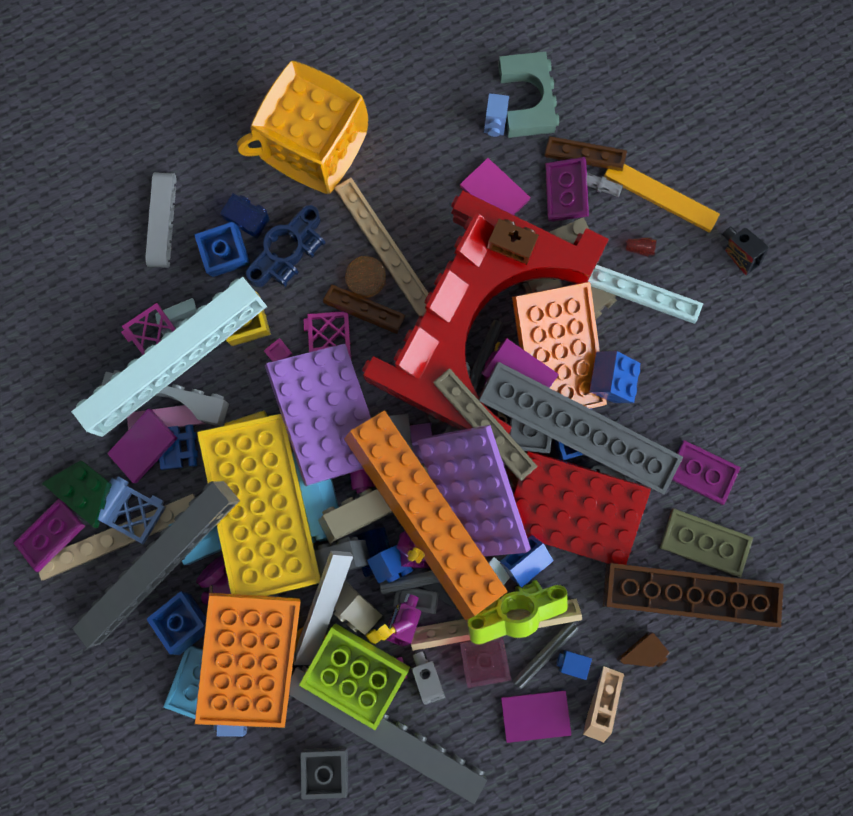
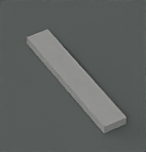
M330 551L294 653V665H311L320 649L353 559L351 552Z

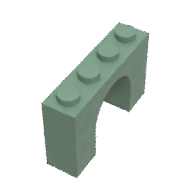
M546 52L499 56L500 83L529 82L538 88L542 97L540 103L533 108L507 111L506 127L508 138L555 133L556 126H559L558 113L555 114L554 107L557 106L556 95H552L554 80L549 74V71H551V60L547 59Z

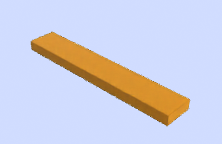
M624 164L623 171L608 169L604 176L611 182L623 185V188L709 233L720 216L718 212Z

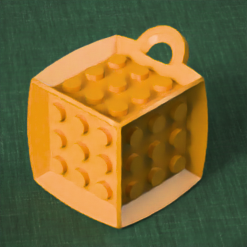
M294 60L290 61L274 81L259 106L250 127L251 133L238 140L237 148L241 155H259L266 163L295 181L320 192L331 194L335 189L334 187L338 185L349 169L366 136L368 113L362 95L332 76ZM255 140L260 141L261 147H248V144L250 142Z

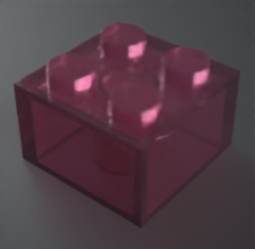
M503 636L483 644H474L471 640L459 642L467 688L511 680Z

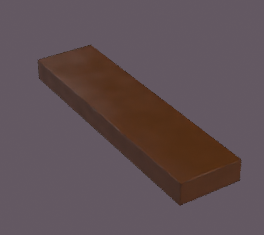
M551 136L548 138L545 150V157L568 160L585 157L586 165L623 171L627 150Z
M331 284L323 299V303L395 334H398L406 316Z

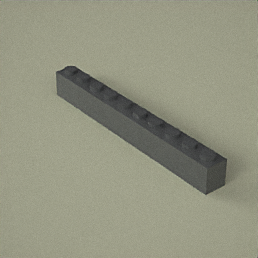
M211 481L205 485L202 494L193 498L188 504L189 507L174 518L175 522L163 529L160 533L161 536L146 547L147 551L132 562L131 568L122 572L118 577L119 580L105 590L106 594L94 601L91 605L92 608L78 618L79 622L72 629L86 648L100 645L236 506L240 500L224 481Z
M303 665L302 668L298 666L291 676L290 696L469 802L476 803L487 782L484 770L475 765L472 768L464 764L466 761L464 758L457 754H454L452 757L446 753L447 749L436 742L434 745L426 741L427 737L416 731L413 734L407 730L408 726L399 720L396 723L388 719L390 715L386 712L377 729L373 730L299 686L309 667Z

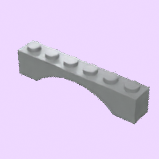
M114 370V373L105 372L102 385H106L111 381L110 378L114 374L121 371ZM172 384V387L166 386L155 395L168 397L183 403L202 423L223 427L229 403L223 400L224 397L221 395L212 394L211 396H206L203 391L192 389L191 392L185 391V387Z

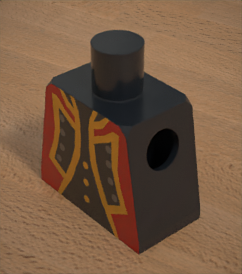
M729 227L723 232L722 235L728 241L725 251L745 275H748L762 264L769 247L749 229L743 228L737 233L732 227Z

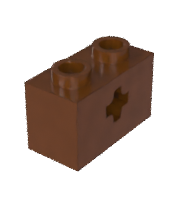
M498 219L487 248L527 265L539 235L535 234V231L530 228L516 226L511 220ZM513 237L517 239L515 242H511Z

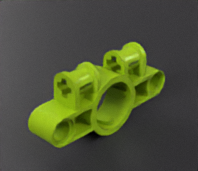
M533 580L531 584L523 587L516 586V592L504 595L476 616L468 619L467 624L471 642L483 644L504 635L523 638L533 634L541 621L566 612L568 609L566 588L561 585H554L542 589L537 580ZM525 609L531 615L521 620H512L506 614L512 610Z

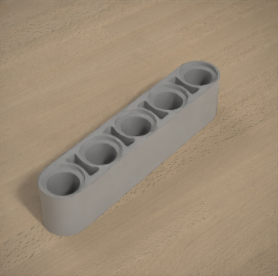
M154 172L152 176L146 245L147 267L169 268L170 266L168 260H170L171 256L170 240H172L173 231L171 221L174 218L175 205L173 203H175L176 187H174V184H176L175 173Z

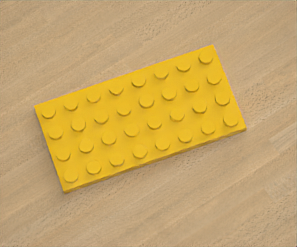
M281 414L197 432L208 483L211 481H224L240 500L217 524L231 594L270 596L319 584L320 574L290 442Z

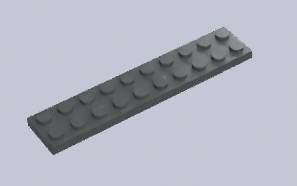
M496 362L478 399L485 405L664 495L683 459V456L500 362Z

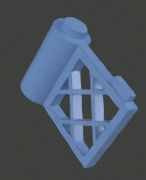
M117 477L116 480L111 478L110 483L112 486L106 497L105 508L100 510L98 520L144 545L166 508L163 506L164 501L153 495L151 498H148L127 486L129 482L120 477ZM133 494L138 497L139 505L129 508L128 500ZM153 505L158 508L154 516L146 518L145 507ZM140 509L142 520L132 522L130 512ZM126 514L128 524L123 526L114 524L119 515ZM144 523L145 531L139 538L134 534L133 526Z

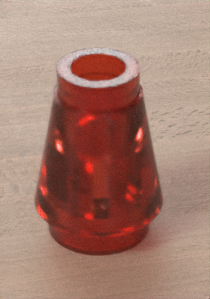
M652 237L628 239L626 251L649 257V255L654 256L657 240L652 239Z

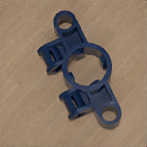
M311 205L305 206L288 225H278L267 232L263 242L264 251L248 267L246 272L248 280L254 287L264 286L272 277L286 288L288 281L294 275H298L299 271L294 265L301 260L303 254L305 253L313 258L317 249L321 245L324 246L326 244L324 239L314 231L321 221L316 207ZM309 215H315L313 220L306 219ZM289 235L293 241H298V247L296 250H293L290 257L279 258L275 253L271 254V244L278 240V236ZM254 274H262L259 279H252Z

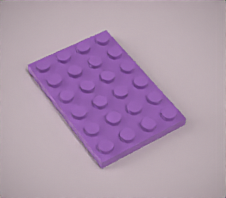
M346 344L266 363L265 367L305 487L364 469L344 440L352 429L371 419Z
M490 425L422 437L417 440L430 478L483 556L527 553L531 549Z

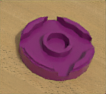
M223 554L211 562L197 578L196 583L201 588L210 587L223 576L226 568Z

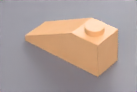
M603 666L588 711L583 735L604 742L611 735L624 677L623 673Z

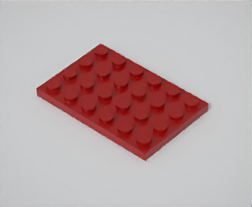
M527 451V455L538 467L522 481L518 479L513 495L527 538L533 535L543 544L601 562L626 565L651 488L536 452Z

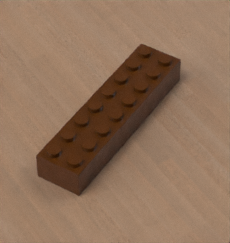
M608 563L606 564L603 607L781 628L784 584Z

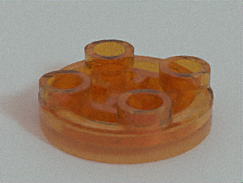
M363 256L354 259L348 265L345 279L348 288L354 294L361 297H370L379 293L385 286L386 273L383 265L377 259Z

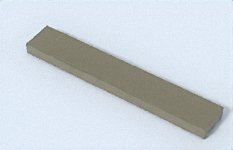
M450 368L433 382L472 428L486 425L491 426L502 461L520 481L538 467Z

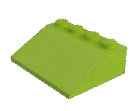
M335 623L299 686L376 730L410 667Z

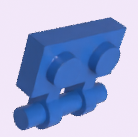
M192 424L185 425L186 433L181 434L179 426L168 427L178 439L159 458L160 469L183 468V459H188L189 467L197 466V458L199 456L195 447L197 435L194 432V426ZM181 441H187L186 452H182Z

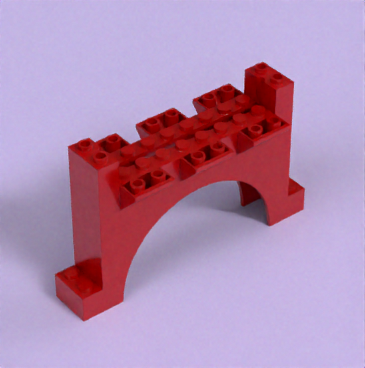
M462 191L460 196H455L451 205L453 207L451 214L454 215L453 222L464 227L466 230L464 236H459L454 248L456 250L454 254L456 256L454 261H449L444 273H439L434 283L436 285L433 293H428L424 302L426 304L424 317L420 316L413 331L409 330L407 332L403 350L399 348L394 357L396 367L373 356L371 361H366L362 370L366 382L458 430L472 428L433 382L450 368L471 393L479 399L470 381L465 360L468 334L479 312L500 292L524 281L548 278L566 280L576 284L588 282L609 241L608 238L586 228L583 234H578L573 245L470 193ZM498 219L511 220L516 226L530 228L535 231V234L539 235L527 265L487 248ZM513 237L511 242H515L517 239ZM480 402L509 434L512 427L501 421L484 403Z

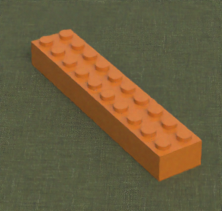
M385 410L352 429L344 438L345 442L415 546L425 553L423 558L464 619L467 620L476 616L508 591Z

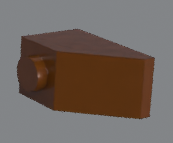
M648 632L620 655L617 660L622 664L659 667L667 661L666 656L670 652L653 632Z

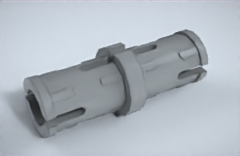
M587 172V186L597 189V192L601 193L603 191L619 197L623 185L606 180V177H597Z

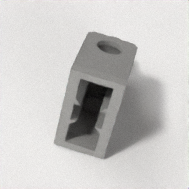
M425 651L414 654L413 658L416 667L412 668L423 703L426 705L446 698L433 661L428 662ZM428 671L430 677L423 679L422 674Z

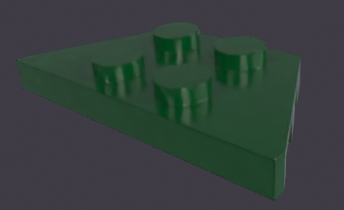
M80 460L43 482L46 488L91 526L99 527L100 522L97 520L100 510H104L107 502L106 497L112 486L103 476Z

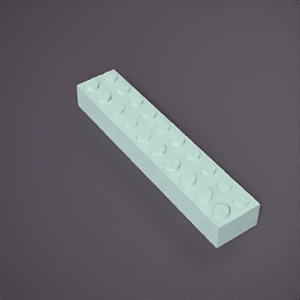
M244 277L235 279L230 283L228 289L217 293L209 304L199 307L195 315L190 319L187 318L180 322L176 330L166 333L162 337V341L147 348L144 355L139 359L132 360L122 372L114 374L110 378L111 381L106 385L96 388L92 396L81 400L71 412L86 432L103 437L267 307Z

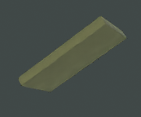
M672 508L659 548L741 578L753 537Z

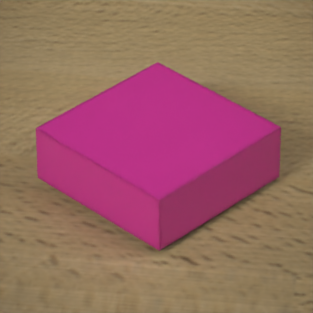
M280 338L264 350L272 362L286 359L293 355Z

